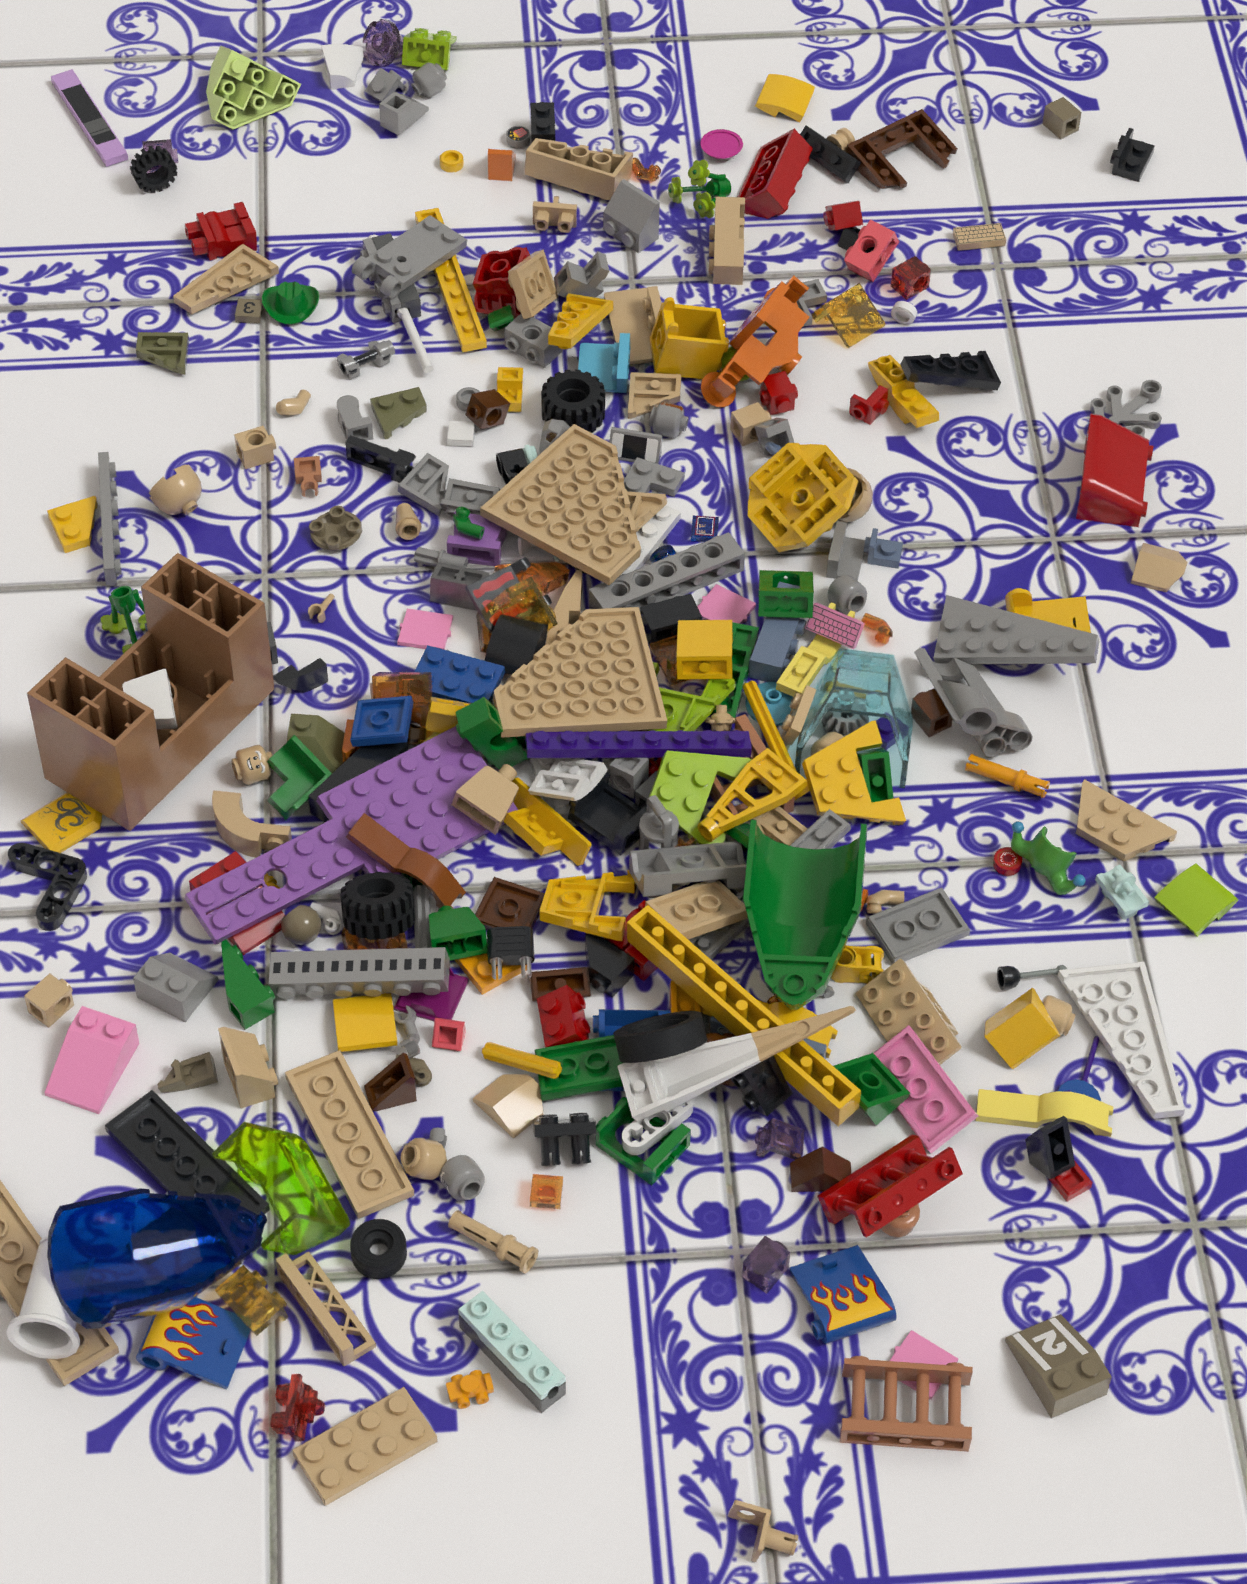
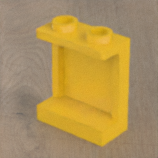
M678 620L677 679H732V620Z

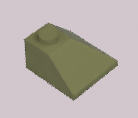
M291 714L287 741L295 735L331 773H334L343 764L342 747L345 732L319 715Z

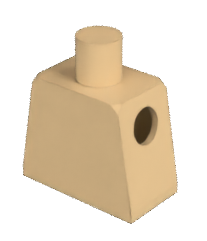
M504 764L498 772L490 766H484L456 791L451 805L496 835L519 789L512 782L517 775L516 770L508 764Z

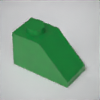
M883 748L856 752L871 802L893 799L889 752Z

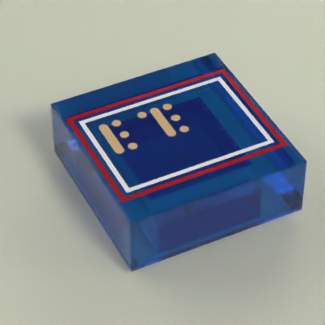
M693 515L691 541L706 542L718 536L719 517Z

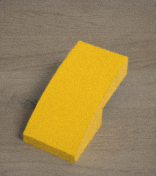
M498 367L497 391L510 403L508 412H521L523 368Z

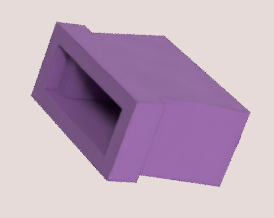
M470 513L471 523L485 528L484 535L480 540L461 534L454 524V536L448 535L447 553L468 557V563L496 567L500 565L501 547L507 536L506 529L480 515Z

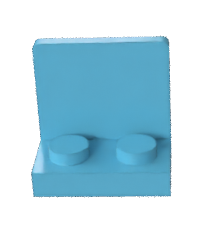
M620 333L619 342L614 344H580L578 370H581L583 373L587 371L591 373L592 377H598L599 382H602L605 392L627 393L631 350L630 333Z

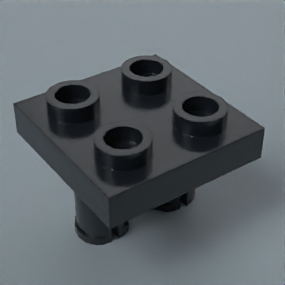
M570 1113L569 1119L558 1120L557 1114L539 1115V1121H533L534 1136L541 1138L542 1166H550L549 1153H552L553 1165L561 1164L559 1137L565 1135L571 1137L572 1164H580V1151H582L583 1164L591 1163L589 1136L596 1134V1121L594 1118H589L587 1113Z

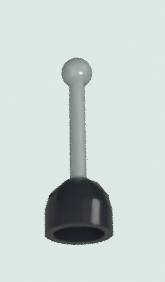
M1059 965L1055 969L1020 973L1014 966H1000L997 969V980L1001 990L1012 989L1018 985L1022 978L1058 975L1059 970L1067 968L1064 965Z

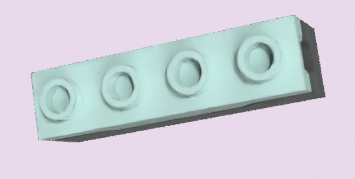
M481 1291L458 1309L459 1327L541 1413L566 1394V1376L484 1291Z

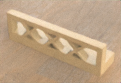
M309 1251L293 1261L287 1253L275 1259L278 1276L343 1366L348 1365L376 1348L373 1338ZM308 1264L313 1270L311 1280L305 1279L298 1269ZM314 1288L329 1292L330 1295L327 1303L321 1302L313 1291ZM330 1311L345 1314L344 1326L337 1324ZM347 1334L361 1336L365 1343L353 1349V1344L347 1338Z

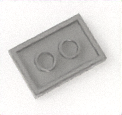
M942 887L866 917L868 928L892 964L898 959L910 960L967 937L970 934L969 927Z

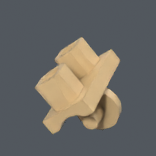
M554 196L553 203L533 201V224H535V229L545 231L548 229V226H558L560 232L569 233L572 227L576 228L577 205L560 203L559 196Z

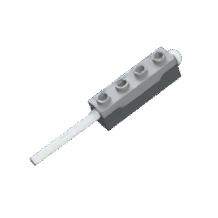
M391 233L381 236L370 235L367 239H363V250L360 251V257L364 256L367 258L394 240ZM373 272L369 276V280L375 282V292L378 298H382L381 302L384 313L389 314L392 323L403 321L424 372H432L433 366L412 320L413 318L421 317L420 297L414 283L400 292L394 299H391L380 292L381 284L385 278Z

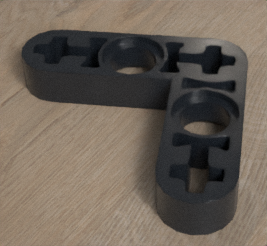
M28 843L14 844L8 850V858L12 869L52 881L36 909V918L41 929L45 931L58 929L63 924L87 879L85 863L79 858ZM51 860L55 862V865L49 869L40 867L44 861ZM59 890L69 891V895L65 898L54 897V894ZM52 906H54V915H55V916H50L51 913H52V911H53V907H52Z

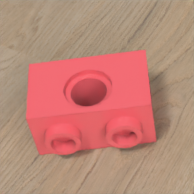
M870 219L868 224L861 228L855 244L850 246L845 254L844 261L848 269L874 282L899 243L896 233ZM875 247L873 251L865 253L868 248Z

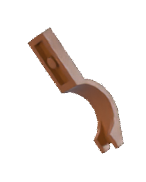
M363 813L346 835L348 840L392 873H405L425 885L435 898L438 908L446 905L451 906L457 897L462 898L466 893L448 868L438 859L425 851L410 848L365 813Z

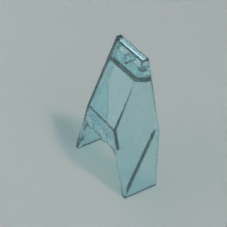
M840 648L815 688L817 689L798 737L795 768L800 774L803 749L827 712L835 711L883 717L889 720L902 761L899 788L905 789L913 718L895 657L891 654Z

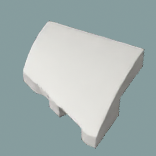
M347 44L321 45L331 90L355 86L357 74L360 73L362 68V60L367 56L366 49Z

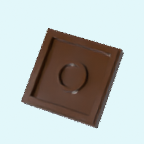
M494 877L475 915L485 926L486 931L493 927L528 926L533 929L540 915L539 911L545 893Z

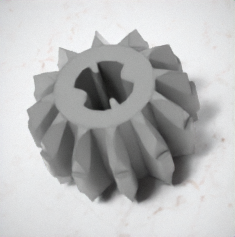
M846 697L843 701L834 699L832 704H827L822 716V724L825 727L824 731L826 734L828 732H837L844 737L869 723L865 705H859L857 699L850 702Z

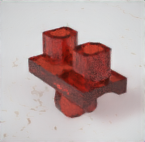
M292 1374L290 1383L277 1385L276 1401L280 1406H286L285 1412H274L270 1422L271 1428L277 1434H289L295 1442L305 1440L307 1423H313L314 1416L322 1415L326 1406L322 1400L317 1399L318 1391L313 1390L310 1385L302 1381L303 1376L301 1374Z

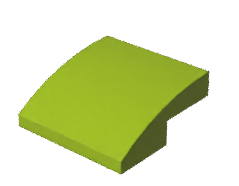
M1196 863L1174 878L1154 897L1159 905L1197 937L1215 919L1219 921L1238 902L1237 897Z

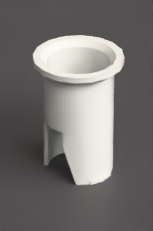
M52 1235L46 1236L39 1242L20 1314L10 1321L6 1333L8 1340L16 1348L29 1355L46 1359H61L76 1353L80 1345V1338L75 1329L94 1257H91L90 1261L84 1265L70 1266L68 1236Z

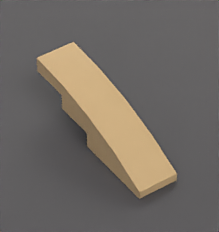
M576 570L554 608L548 628L546 644L550 645L556 640V636L568 624L573 625L579 619L582 598L581 570Z

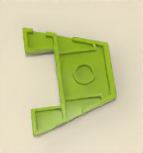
M653 662V666L657 677L660 671L659 664ZM709 679L701 696L659 687L667 717L666 729H649L646 731H695L716 709V705H720L735 689V680Z
M666 751L649 797L653 795L658 797L665 809L671 811L677 817L679 828L688 835V838L693 843H698L699 845L724 843L726 833L721 834L714 841L708 842L700 834L697 825L700 823L716 775L734 781L752 759Z

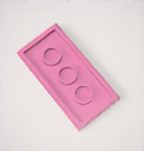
M909 1025L874 1052L876 1057L910 1092L909 1097L897 1109L931 1154L978 1117L977 1113Z

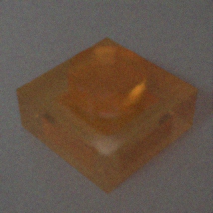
M533 1174L530 1207L561 1209L563 1176Z

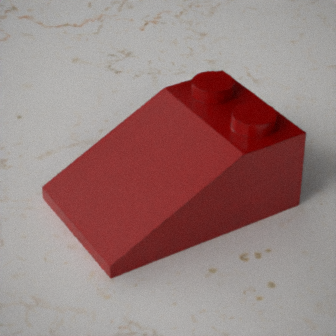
M236 851L189 880L190 891L247 862ZM280 911L233 935L228 940L239 948L242 955H245L281 931V920L285 917L283 911Z

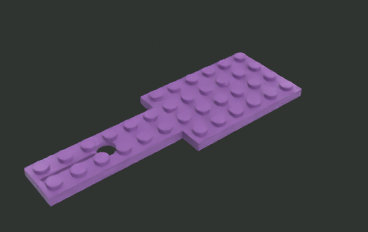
M455 726L319 795L316 801L329 821L186 893L184 899L216 945L360 869H363L365 874L391 872L346 838V835L363 813L367 814L410 848H417L427 852L436 859H440L490 832L451 805L456 791L484 766H487L480 754L474 750L471 743L467 739L460 737ZM512 803L508 813L518 810L514 803ZM269 871H279L285 876L286 884L280 889L274 886H267L264 882V876Z

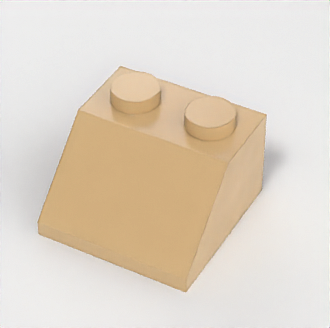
M227 1027L218 1028L223 1062L240 1108L275 1098L274 1086L278 1085V1080L274 1068L268 1069L266 1062L269 1061V1056L265 1045H259L255 1034Z

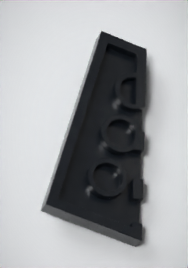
M978 351L977 355L961 352L958 357H951L949 353L940 354L939 358H933L931 355L905 356L900 364L907 380L914 383H933L935 385H951L960 388H978L980 390H998L1001 384L986 351Z

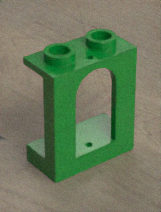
M759 570L758 616L813 618V572ZM779 582L800 586V589L777 588Z
M622 1097L616 1104L614 1111L597 1123L596 1146L652 1186L690 1146L691 1129L681 1123L676 1129H673L659 1140L662 1144L645 1161L637 1155L628 1154L615 1136L620 1126L632 1123L635 1120L632 1117L627 1098ZM654 1117L649 1121L654 1127H662L666 1124L659 1117Z

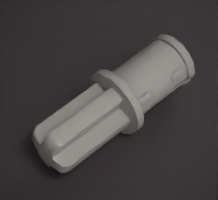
M418 547L415 551L414 561L436 567L437 563L467 568L468 557L446 553L445 550L439 552Z

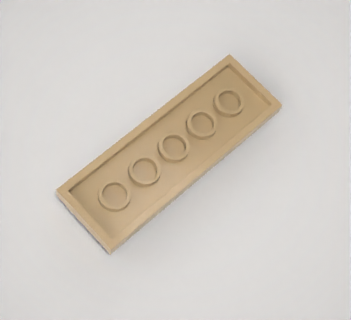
M340 1050L285 1072L286 1080L358 1219L414 1196V1189Z

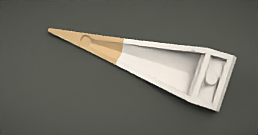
M848 1006L785 1025L707 1042L688 1052L663 1059L618 1065V1070L632 1117L637 1122L663 1110L668 1112L851 1015L856 1009L853 1006Z

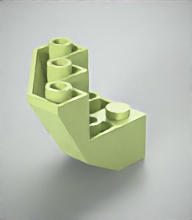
M220 46L210 69L206 90L211 117L213 120L231 129H236L292 106L301 83L270 70L234 50Z

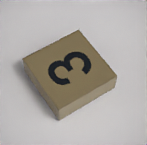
M238 298L235 322L260 323L264 307L262 300Z

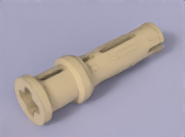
M459 1210L455 1211L449 1220L448 1227L496 1252V1257L500 1261L507 1260L518 1266L522 1273L529 1272L536 1262L539 1250L533 1246L529 1248L516 1241L517 1239L513 1235L504 1236Z

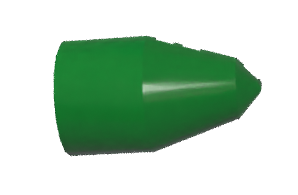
M751 820L743 896L744 905L766 987L791 1010L800 1009L825 992L858 920L862 907L867 824H861L859 838L848 845L830 849H807L776 842L762 833L757 825V820Z

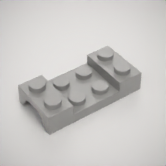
M735 841L630 851L629 872L643 897L657 898L671 893L672 884L688 885L690 882L697 881L713 883L721 879L728 889L743 890L746 864L744 863L742 844Z

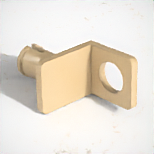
M735 1500L728 1512V1517L758 1526L751 1561L756 1562L765 1547L793 1556L797 1546L795 1542L798 1540L797 1534H790L770 1528L771 1510ZM745 1510L752 1512L755 1515H746L739 1511Z

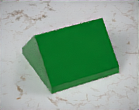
M874 1053L834 1065L840 1073L861 1090L860 1108L876 1126L910 1095V1092Z

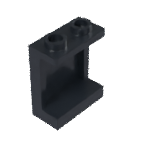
M606 772L600 782L586 796L577 801H569L568 819L621 856L640 839V818L646 813L647 805L641 808L609 786L610 774Z

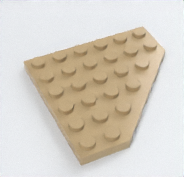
M575 424L480 508V516L607 585L613 583L641 554V546L637 539L636 526L633 515H631L630 501L627 489L624 486V477L621 464L618 461L616 446Z
M639 607L585 609L573 625L568 624L557 634L556 640L550 645L546 644L534 654L531 662L527 665L523 664L510 676V680L504 685L500 684L493 693L494 705L499 712L503 732L500 733L501 737L526 736V733L536 731H630L666 729L667 717Z

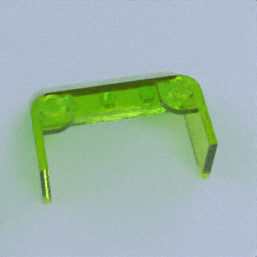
M243 1122L212 1153L216 1159L234 1162L238 1168L237 1173L247 1183L252 1182L261 1185L279 1218L281 1225L260 1244L263 1250L297 1255L341 1235L350 1226V1220L310 1147L297 1134Z

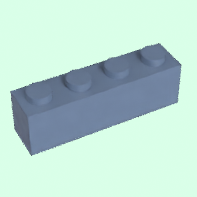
M779 582L777 588L800 589V586ZM765 618L750 658L749 678L765 682L778 681L791 662L790 656H795L799 645L797 637L798 635L803 636L806 626L804 618Z

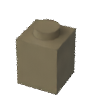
M1062 97L1045 106L1043 125L1059 139H1063L1079 131L1082 112Z

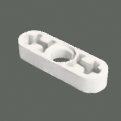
M693 1098L685 1102V1107L679 1105L668 1112L663 1110L636 1122L634 1120L622 1132L623 1149L631 1155H640L646 1152L693 1113ZM654 1117H662L665 1119L666 1124L662 1127H654L649 1121ZM641 1136V1142L636 1140L630 1142V1137L637 1139Z

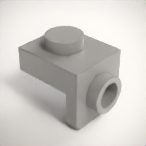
M380 68L365 92L379 102H382L397 88L404 91L406 86L401 82L402 77L393 70H390L388 73Z

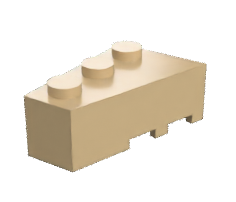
M716 197L715 221L714 225L709 226V240H714V242H709V257L714 258L709 259L708 274H713V284L743 285L744 197Z

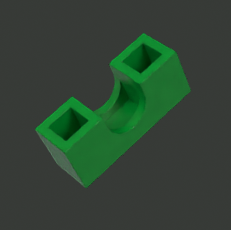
M485 697L455 712L458 724H456L458 734L462 739H467L476 752L480 751L490 765L494 764L500 770L504 764L513 767L529 759L526 753L525 736L501 737L500 733L503 732L499 712Z

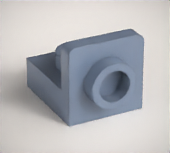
M873 528L871 537H866L864 553H868L867 564L899 569L903 542L878 539V529Z

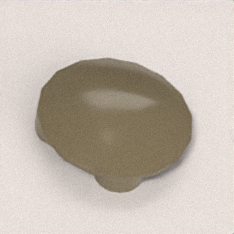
M334 506L329 512L313 520L309 524L311 539L315 545L325 550L335 551L353 545L360 538L362 524L356 515L345 511L344 507Z

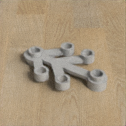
M1155 380L1144 381L1141 386L1140 395L1123 408L1121 404L1122 389L1119 386H1110L1107 390L1106 398L1111 402L1112 416L1108 419L1117 424L1138 423L1145 424L1150 429L1159 428L1162 419L1159 413L1136 414L1134 412L1144 404L1154 403L1160 398L1161 384ZM1101 398L1093 399L1090 405V412L1105 417L1106 402ZM1141 425L1125 427L1135 433H1139L1143 437L1145 435V428Z

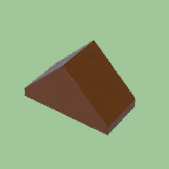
M406 1053L398 1056L364 1085L372 1111L376 1112L417 1101L415 1077Z
M822 1146L790 1162L791 1192H824L852 1174L851 1162Z

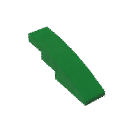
M732 622V679L735 680L736 686L720 705H727V713L732 718H736L744 692L742 687L748 678L750 658L757 642L759 627Z

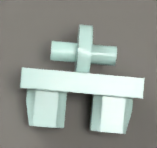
M1120 864L1106 873L1096 875L1095 880L1102 888V893L1116 906L1118 914L1123 920L1135 916L1139 910L1148 906V899L1135 884V876L1131 872H1126Z

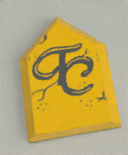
M66 792L23 818L21 823L45 849L62 853L99 830L102 823V814Z

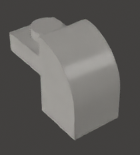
M597 251L584 268L567 261L554 277L557 295L565 298L568 293L594 298L599 296L604 291L601 281L609 273L606 254Z

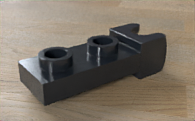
M352 435L345 442L347 460L391 475V480L400 483L414 468L410 466L411 462L416 458L413 453L402 449L396 452Z

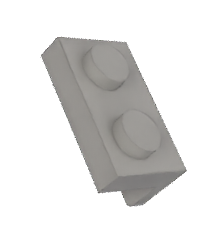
M449 478L445 498L441 499L440 505L443 511H446V514L450 516L454 515L458 507H466L471 514L480 515V508L501 489L499 487Z

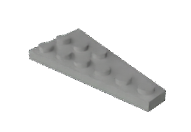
M946 595L933 658L936 663H948L954 657L968 664L1096 663L1099 638L1098 635Z

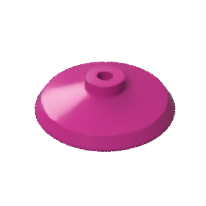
M717 129L706 133L702 137L700 145L707 155L716 159H728L734 157L742 150L743 141L733 131Z

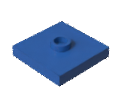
M412 696L357 700L350 739L352 746L407 742L414 703Z

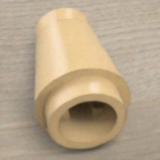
M402 503L396 508L395 530L401 538L412 540L419 535L421 523L408 503Z

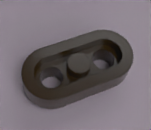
M410 724L407 743L420 745V740H426L427 728Z

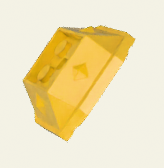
M788 442L749 477L750 493L747 516L778 552L808 547L824 532L830 531L833 524L851 508L858 480L826 445H800L799 443Z

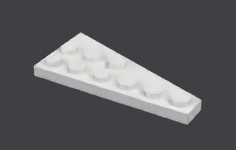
M1145 962L1059 970L1057 977L1154 1119L1183 1116L1185 1108Z

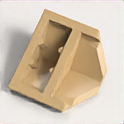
M1143 543L1139 551L1131 584L1167 592L1184 575L1188 562L1178 551Z
M528 1074L501 1075L473 1098V1102L513 1139L533 1124V1121L538 1120L539 1115H543L540 1086Z

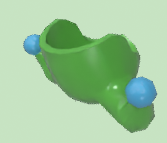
M1017 821L1012 824V830L1014 831L1011 840L1012 850L1019 856L1027 859L1035 871L1046 876L1057 894L1066 895L1077 886L1082 887L1085 884V877L1077 874L1073 880H1068L1066 871L1077 854L1075 852L1062 851L1060 847L1052 845L1046 838L1047 828L1045 826L1033 840L1028 841L1022 838L1023 823Z

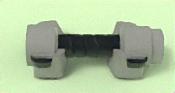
M390 340L380 343L377 341L368 342L370 351L354 358L351 355L348 356L342 353L337 356V364L345 376L353 379L360 376L359 366L373 361L374 364L380 367L390 363L389 358L395 354L392 342Z

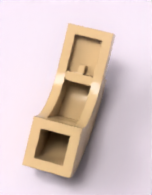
M213 790L212 804L217 831L221 838L234 850L256 858L261 855L262 849L272 850L292 840L290 826L258 823L247 818L243 814L241 793Z

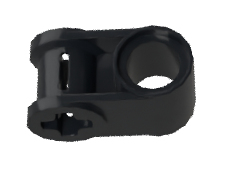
M522 448L496 453L498 471L505 485L528 466Z

